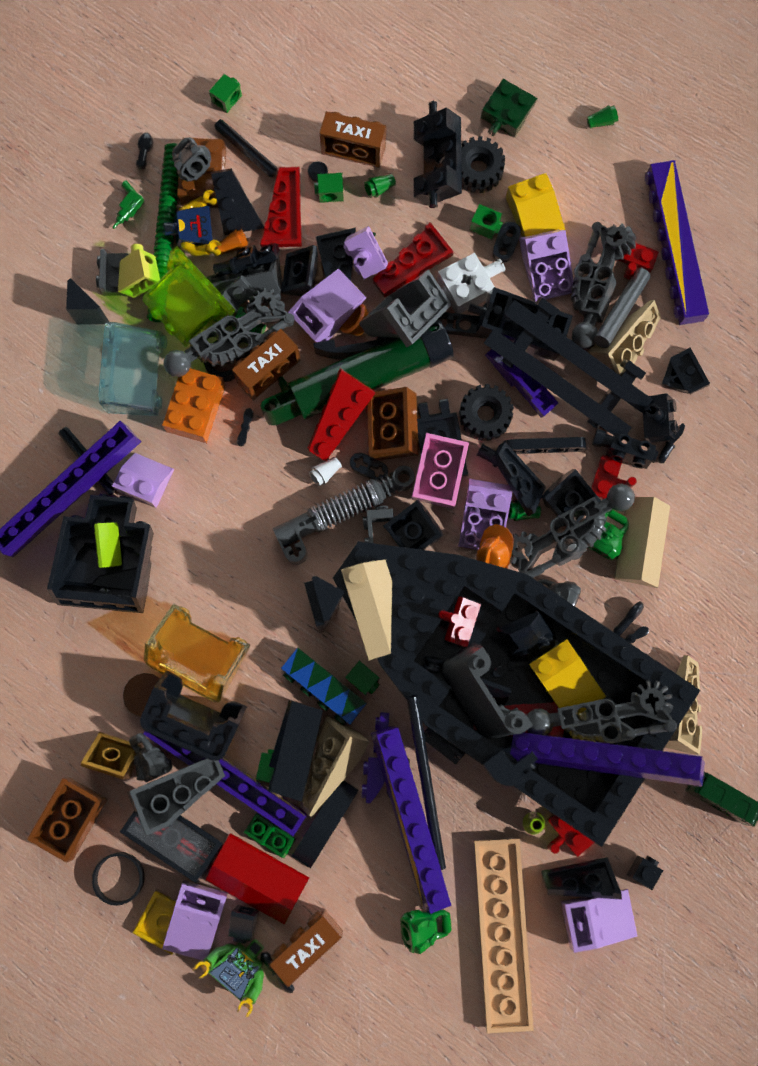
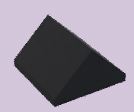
M312 245L286 254L281 288L282 294L303 296L315 287L318 265L317 246Z
M70 278L67 281L66 310L76 324H107L109 320L100 306Z

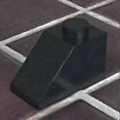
M237 905L231 913L228 936L234 937L233 941L238 943L251 941L254 936L259 910Z

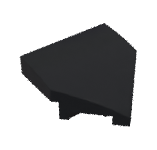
M690 347L670 358L662 384L691 395L709 386L710 382Z

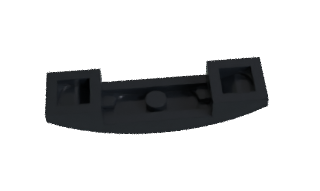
M376 337V340L340 347H335L334 339L313 344L316 355L343 360L393 338Z
M344 780L325 801L292 857L309 868L313 866L359 790Z

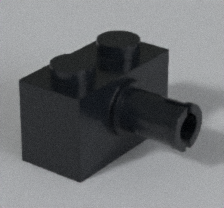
M668 393L649 396L653 400L643 412L644 439L650 443L675 440V433L678 432V424L674 420V412L677 410L675 399Z

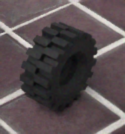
M478 136V140L471 137L469 143L466 140L462 142V183L464 184L463 189L466 191L469 187L472 193H475L476 189L479 190V193H484L485 188L488 191L492 190L493 185L496 187L499 180L501 181L505 155H503L502 148L498 149V143L495 141L492 144L491 139L488 137L486 141L482 140L483 136ZM482 161L487 165V168L484 171H475L471 168V163Z
M485 384L482 388L481 385H478L475 390L473 388L470 389L468 394H465L459 410L460 424L464 426L463 430L465 432H470L472 438L477 436L478 440L481 441L483 438H487V441L492 440L493 437L497 439L502 433L506 432L513 418L512 411L514 409L513 404L510 403L511 398L510 396H505L506 392L503 389L500 392L498 390L499 387L494 385V388H490V384ZM482 406H489L494 411V417L491 420L484 421L479 418L478 409Z

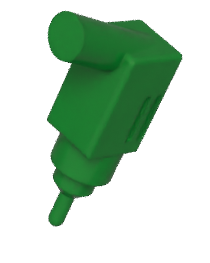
M127 180L122 183V188L126 191L127 195L119 204L120 210L117 213L118 216L116 217V223L112 227L113 229L118 224H123L124 221L127 222L130 217L132 218L145 202L143 197L135 191Z

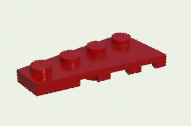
M429 222L425 226V230L421 234L418 233L413 238V242L407 248H403L399 252V256L394 261H390L386 269L380 271L373 278V283L385 298L419 277L423 272L432 269L453 256V250L432 223Z

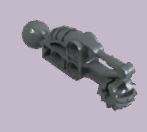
M595 222L592 225L593 232L586 254L581 256L578 265L574 269L575 277L571 288L573 293L571 301L573 302V308L584 316V321L576 325L572 330V341L582 349H588L595 345L594 337L598 332L595 327L596 322L603 323L616 286V280L612 271L615 260H623L625 254L631 255V249H636V236L630 226L625 228L623 223L619 227L613 224V226L607 228L600 222ZM599 237H601L603 251L598 264H595L591 256Z
M263 287L261 293L255 289L254 296H249L250 303L246 306L247 314L238 319L234 316L224 317L189 340L190 348L184 352L180 350L170 351L165 356L164 368L171 376L181 377L186 375L190 370L191 362L197 358L201 363L209 362L213 367L216 365H221L222 367L225 366V363L229 362L232 364L235 359L240 360L249 356L251 350L257 345L261 346L272 332L293 326L294 316L284 310L285 303L280 301V294L274 295L273 288L266 292V288ZM278 322L263 334L249 332L260 323ZM227 326H234L236 328L232 332L225 330ZM211 337L219 339L216 343H209L207 341ZM245 342L248 344V347L241 349L237 345Z
M616 484L609 489L607 498L597 502L596 498L593 497L553 519L550 523V530L539 538L534 533L527 535L526 532L522 531L520 537L514 533L515 539L510 558L512 566L518 569L519 572L534 578L554 565L562 566L571 560L579 559L587 551L586 548L589 546L592 548L597 540L600 541L602 539V533L606 532L604 527L607 520L605 513L613 509L622 512L632 507L635 500L634 491L628 485ZM580 516H586L583 522H577V519ZM567 526L564 532L557 533L560 527ZM576 544V548L573 551H567L568 546ZM555 547L551 560L533 568L541 554ZM523 548L525 549L526 556L522 552Z
M648 680L646 681L647 690L639 684L637 687L643 693H632L631 702L616 705L613 700L602 699L558 708V712L551 714L544 709L531 710L527 717L533 726L527 729V732L547 736L553 727L562 726L566 733L569 732L572 739L607 744L631 740L636 736L649 733L672 732L677 728V723L669 715L673 705L666 703L665 699H671L673 696L672 694L663 695L668 690L667 686L658 690L660 682L656 681L654 688H652L651 682ZM651 693H653L654 697L659 698V701L655 703L657 715H655L654 707H652L651 703L646 702ZM603 703H609L612 706L613 711L610 716H605L601 713L600 708ZM582 707L587 708L590 713L586 721L581 720L578 716V711ZM643 715L662 723L634 729L621 721V718ZM608 726L617 728L618 736L615 739L607 737L606 728Z

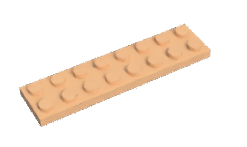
M520 839L474 840L486 1032L534 1031Z

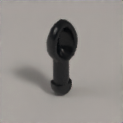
M148 132L142 134L138 139L137 145L140 151L136 166L140 170L146 168L147 153L153 147V139Z
M641 601L637 602L618 626L614 628L613 632L621 636L628 626L641 614L644 604Z

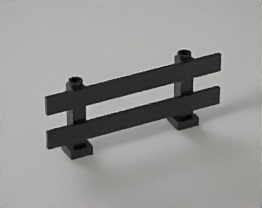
M538 298L534 304L538 308L534 313L516 300H513L504 315L523 328L515 341L512 342L493 329L484 341V344L504 357L501 361L512 368L515 365L589 418L587 422L596 429L601 426L612 435L615 433L628 434L632 427L611 413V411L621 398L641 413L645 411V408L653 399L632 385L636 378L642 380L646 372L631 361L624 359L620 365L623 371L619 375L546 323L547 319L550 316L555 318L560 310L544 298ZM535 337L608 388L609 390L601 401L597 403L527 353L525 350Z

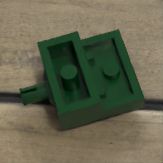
M503 78L481 112V119L492 124L488 133L490 135L492 133V136H495L500 129L515 138L524 125L526 117L536 104L537 97Z

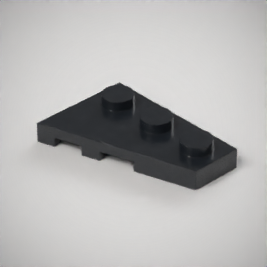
M233 169L212 171L211 176L224 235H229L234 230L239 231L242 229L243 232L263 229L264 224L257 215Z
M356 227L316 236L325 278L337 269H340L351 281L353 258L347 255L344 249V241L348 236L356 232Z
M503 442L498 446L492 458L527 516L535 513L546 486L506 442Z
M608 857L542 871V878L548 895L622 900V893Z

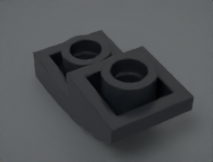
M276 243L271 246L265 245L259 251L255 245L249 248L245 246L238 250L236 258L254 254L258 266L277 260L280 248Z

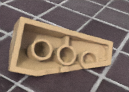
M650 300L625 319L608 348H601L595 344L588 351L589 354L619 375L623 371L620 365L624 359L635 363L637 357L642 356L644 352L642 347L646 339L651 338L661 317L655 300Z
M386 560L365 562L341 569L368 660L391 654L392 579Z
M684 655L676 674L700 689L699 663L690 656ZM697 698L665 748L700 755L702 726H698L697 712H701V705H698Z
M326 716L318 732L316 740L318 745L315 756L312 758V767L307 779L304 797L302 801H298V805L309 816H313L359 763L369 744V741L358 731L343 725L330 716Z

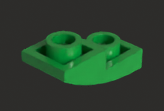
M258 813L254 815L244 831L246 835L259 844L264 845L281 858L286 857L296 841L295 837Z

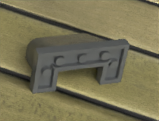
M427 270L418 278L387 296L359 322V325L370 337L400 338L405 346L409 347L452 303L430 271Z

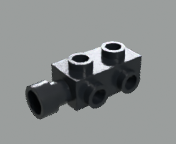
M596 430L592 445L599 448L601 446L608 448L606 456L611 457L614 461H623L639 469H647L651 462L655 463L658 451L655 450L656 446L652 445L649 441H640L631 438L627 434L615 433L611 436L605 434L606 431ZM621 439L626 440L627 444L622 443ZM641 446L647 447L648 450H643Z

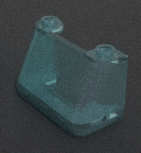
M106 322L99 382V403L108 414L158 416V409L162 408V397L156 391L159 354L163 352V349L167 348V336H164L162 331L117 322Z

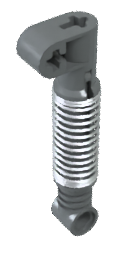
M399 466L394 472L389 473L390 476L385 475V479L383 477L380 478V481L378 479H370L365 482V487L361 483L362 488L357 485V489L352 488L353 491L348 489L347 494L343 492L344 495L339 493L340 497L337 498L335 496L334 500L330 498V502L326 500V503L322 502L321 506L317 504V508L313 506L306 513L274 527L273 531L288 561L299 565L306 560L308 553L301 538L314 532L320 533L325 529L327 530L328 525L332 528V524L336 525V522L341 523V519L345 521V517L350 519V515L354 517V513L356 515L359 514L358 511L363 513V509L367 511V507L369 509L372 508L371 504L374 507L380 505L386 499V495L390 497L391 493L394 495L396 491L401 492L412 488L415 477L414 471L408 466ZM401 474H406L410 479L408 482L402 483L398 480V477ZM300 540V542L294 544L296 549L299 551L298 557L291 555L293 554V550L290 546L284 548V546L294 541Z

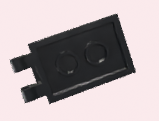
M448 399L439 400L440 413L429 415L427 402L418 404L420 418L417 419L420 454L422 453L426 433L462 441L457 412L450 413ZM466 460L462 476L468 475Z

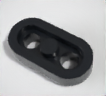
M506 222L502 225L493 248L495 260L501 259L502 263L511 260L521 234L518 224ZM511 233L513 236L508 237L506 234ZM505 251L506 255H501L499 252Z

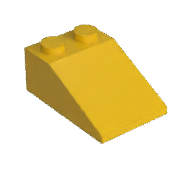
M547 173L508 186L505 198L516 223L521 229L522 237L557 229L565 230L556 195Z
M567 639L529 664L559 708L602 700L606 697ZM580 708L578 715L587 710V708Z

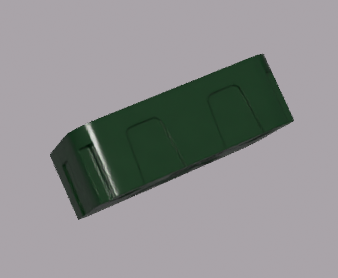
M705 771L702 786L688 785L685 789L689 794L743 825L755 827L758 821V801Z

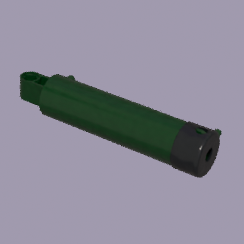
M436 320L409 347H406L400 338H393L287 383L284 377L281 376L278 378L281 392L261 402L260 406L265 420L269 425L275 426L300 415L306 420L322 413L324 405L327 404L331 388L337 379L339 368L371 389L377 390L426 368L446 362L454 356L450 338L441 321Z

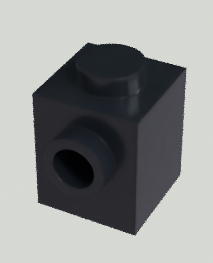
M637 855L627 876L646 888L653 890L664 870L657 867L659 862L647 855L646 858Z

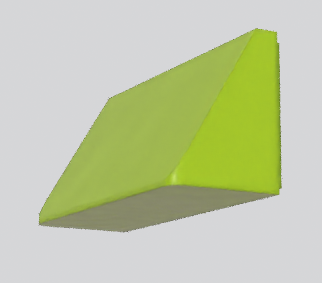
M118 523L95 524L98 567L121 566L122 557Z

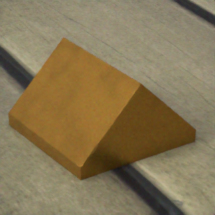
M99 732L83 758L81 766L123 780L130 779L135 766L134 758L137 754L132 749L129 741Z

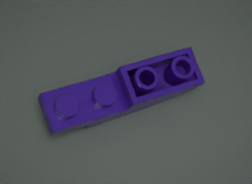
M492 349L485 354L511 387L515 386L541 418L558 404L557 400L545 386L515 365L512 368L501 361L504 357Z
M380 712V717L375 719V730L389 727V713ZM369 757L368 762L364 761L363 775H367V784H362V798H366V803L368 804L377 796L385 782L377 757Z

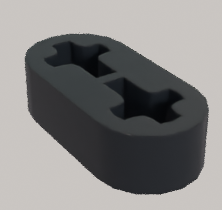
M355 453L350 459L352 470L364 477L380 481L381 477L385 479V475H388L386 464L364 453ZM363 458V463L368 465V467L360 465L357 468L354 460ZM382 467L384 475L380 474L376 477L375 472L370 468L378 469Z

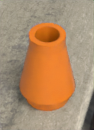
M241 229L239 231L234 230L221 240L220 243L222 245L217 247L222 255L240 250L249 245Z

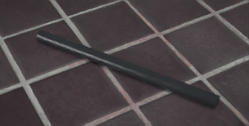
M411 694L407 696V703L427 824L440 868L444 870L446 864L419 699L417 694Z

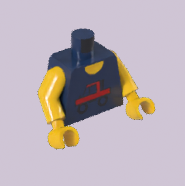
M206 190L203 197L196 198L179 208L175 214L174 223H163L164 235H176V245L182 247L184 251L195 257L209 255L211 252L216 256L221 254L219 249H215L216 246H221L222 244L212 239L209 206H206L207 203L210 205L217 203L215 198L209 200V197L215 194L212 190Z

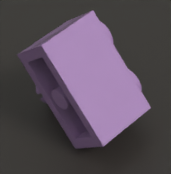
M369 226L351 234L345 239L344 249L348 256H352L354 268L358 275H362L363 279L386 269L388 262Z

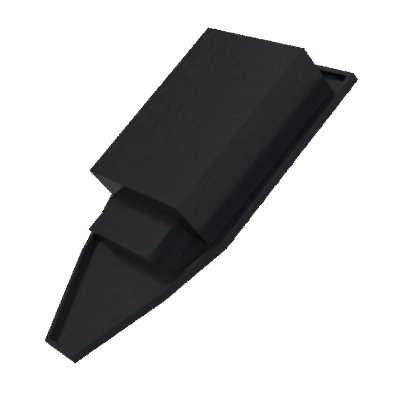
M358 541L333 577L337 588L345 591L343 598L355 618L341 569L365 562L386 560L392 579L391 654L379 657L377 660L406 700L408 695H418L422 722L425 726L480 764L499 750L505 753L512 764L518 761L510 754L513 737L485 738L479 731L473 730L472 720L452 691L451 686L443 677L442 672L431 671L422 667L426 663L424 656L437 657L445 661L465 648V646L445 640L450 622L439 618V612L442 610L454 612L458 597L481 604L468 645L475 641L485 649L491 660L489 670L480 678L511 688V693L504 706L555 702L529 664L516 667L514 671L509 670L500 677L492 675L495 668L507 665L510 661H516L513 658L512 650L502 639L497 628L530 615L537 610L555 632L558 644L567 639L605 694L606 697L603 699L613 700L616 705L631 702L632 693H643L637 687L639 684L647 690L646 681L649 680L651 682L652 688H654L655 682L659 681L660 686L658 690L667 686L668 690L663 695L672 694L673 696L671 699H665V702L673 705L669 715L677 723L678 727L701 691L528 574L456 554ZM545 653L532 657L530 663H532ZM651 693L646 702L651 703L652 707H654V713L657 715L655 703L659 701V698L654 697L653 693ZM603 703L600 711L603 715L610 716L613 708L609 703ZM643 715L621 718V721L634 729L662 723ZM608 726L606 728L607 737L615 739L618 736L617 728ZM564 730L563 738L572 739L569 732L566 733ZM675 730L672 732L666 731L639 735L631 740L610 744L663 751ZM534 763L536 767L530 772L524 774L522 771L520 773L525 782L514 787L602 847L645 778Z

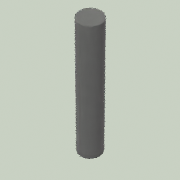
M638 268L635 270L594 337V342L597 346L601 348H608L651 277L646 269Z

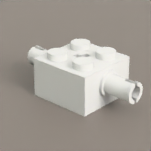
M473 253L438 271L437 282L452 303L451 307L455 313L461 314L467 311L470 303L478 305L486 301L489 292L495 287L490 278L505 271L504 264H500L502 263L501 259L484 267L476 254Z

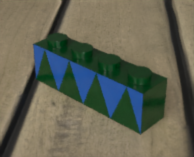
M299 648L294 651L281 667L285 671L283 676L291 683L295 680L302 685L300 688L302 692L308 697L312 694L319 699L317 704L326 711L329 708L336 713L334 718L343 725L346 722L351 725L367 705L365 701Z

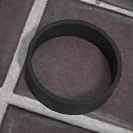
M124 852L113 853L103 858L96 865L92 875V886L95 894L101 901L109 905H123L130 902L140 893L145 881V873L140 861L133 855ZM122 856L128 858L138 869L139 886L134 895L127 900H111L99 888V870L102 864L110 857Z

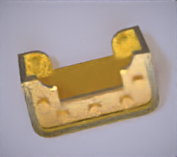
M173 603L145 643L144 662L161 674H164L166 670L176 674L182 679L183 686L213 702H220L248 653L250 644L240 637H233L229 642L193 624L189 610Z

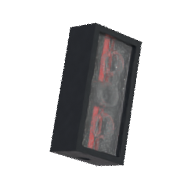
M134 811L120 831V833L195 883H199L223 846L221 841L181 815L168 827L146 836Z

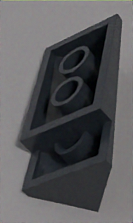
M314 576L312 581L305 582L304 585L316 627L319 633H322L337 610L345 591Z
M289 700L269 763V767L274 768L268 787L269 792L298 801L303 800L323 710Z

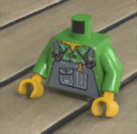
M253 939L247 948L241 943L236 945L229 943L220 946L206 956L203 962L196 964L193 967V971L198 967L203 969V974L199 978H203L208 973L212 975L241 1001L237 1012H239L242 1006L248 1008V1013L245 1016L248 1017L252 1012V1005L255 1004L263 987L264 972L261 969L263 963L257 956L264 949V946L256 939Z

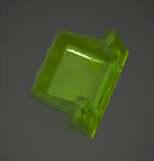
M178 246L170 252L166 268L168 272L142 299L149 307L152 316L157 320L160 319L165 325L166 331L170 335H174L185 347L189 345V340L224 317L233 316L235 313L234 307Z

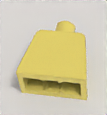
M141 244L131 245V254L121 259L119 266L118 292L136 298L161 283L156 257L144 251Z

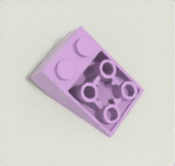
M557 229L519 238L522 258L535 302L539 297L550 299L571 294L573 275L566 230Z
M337 269L304 294L288 313L294 316V320L315 342L328 341L362 304L366 296L340 269Z
M469 479L458 547L478 550L484 530L494 524L506 527L513 493L509 485Z
M183 880L162 949L203 961L209 955L226 901L227 892Z
M628 889L620 890L622 900L580 897L561 901L569 947L574 953L601 948L637 937Z

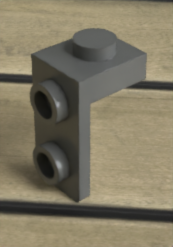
M377 506L375 510H367V517H363L364 530H368L369 538H364L365 542L373 543L372 523L390 521L393 519V509H388V506Z

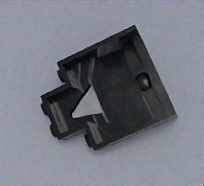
M106 494L90 495L85 518L78 515L63 517L47 586L48 592L57 605L144 613L152 564L150 556L154 533L150 524L142 521L134 523L137 511L134 499L127 496H120L119 498L110 497ZM116 522L119 529L122 565L99 568L94 525Z

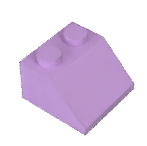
M134 453L121 467L112 487L119 493L157 508L174 469Z

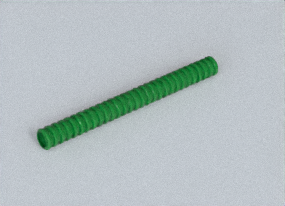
M175 143L166 144L164 147L165 157L163 158L161 192L159 194V210L157 213L158 222L156 223V240L153 253L156 257L161 283L149 290L150 295L148 299L150 301L148 302L149 307L147 308L148 314L146 317L153 322H163L166 318L164 315L166 314L165 309L167 307L166 296H168L167 290L169 288L167 284H169L168 278L170 277L169 272L171 269L169 266H171L170 260L172 258L174 235H164L163 223H174L177 210L176 200L178 199L179 177L172 157L173 149L178 145Z

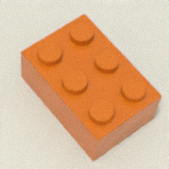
M191 368L186 375L178 377L162 424L166 432L207 443L226 387L223 377Z

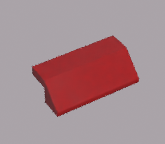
M231 833L206 878V881L284 925L309 880L308 876Z

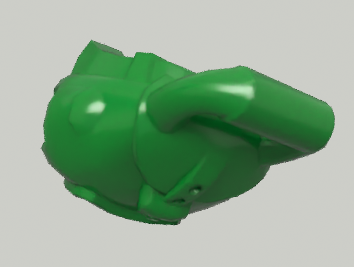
M615 510L605 513V516L622 524L623 527L619 529L612 523L606 522L604 524L606 532L602 533V539L600 541L597 540L592 548L591 546L588 547L608 560H613L621 554L623 549L622 537H624L629 527L628 518Z
M444 909L431 914L427 911L411 910L406 912L400 919L402 939L405 947L411 953L422 954L430 946H433L437 939L446 937L452 931L451 915ZM439 916L442 917V932H437L436 918Z

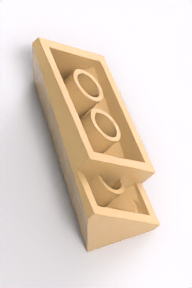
M635 497L633 506L624 513V516L628 518L629 527L624 537H622L623 549L616 558L618 561L614 579L658 588L670 505L655 497Z

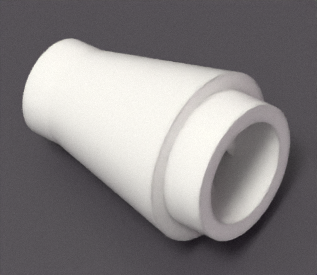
M333 457L312 467L309 475L316 485H325L342 466L339 460Z

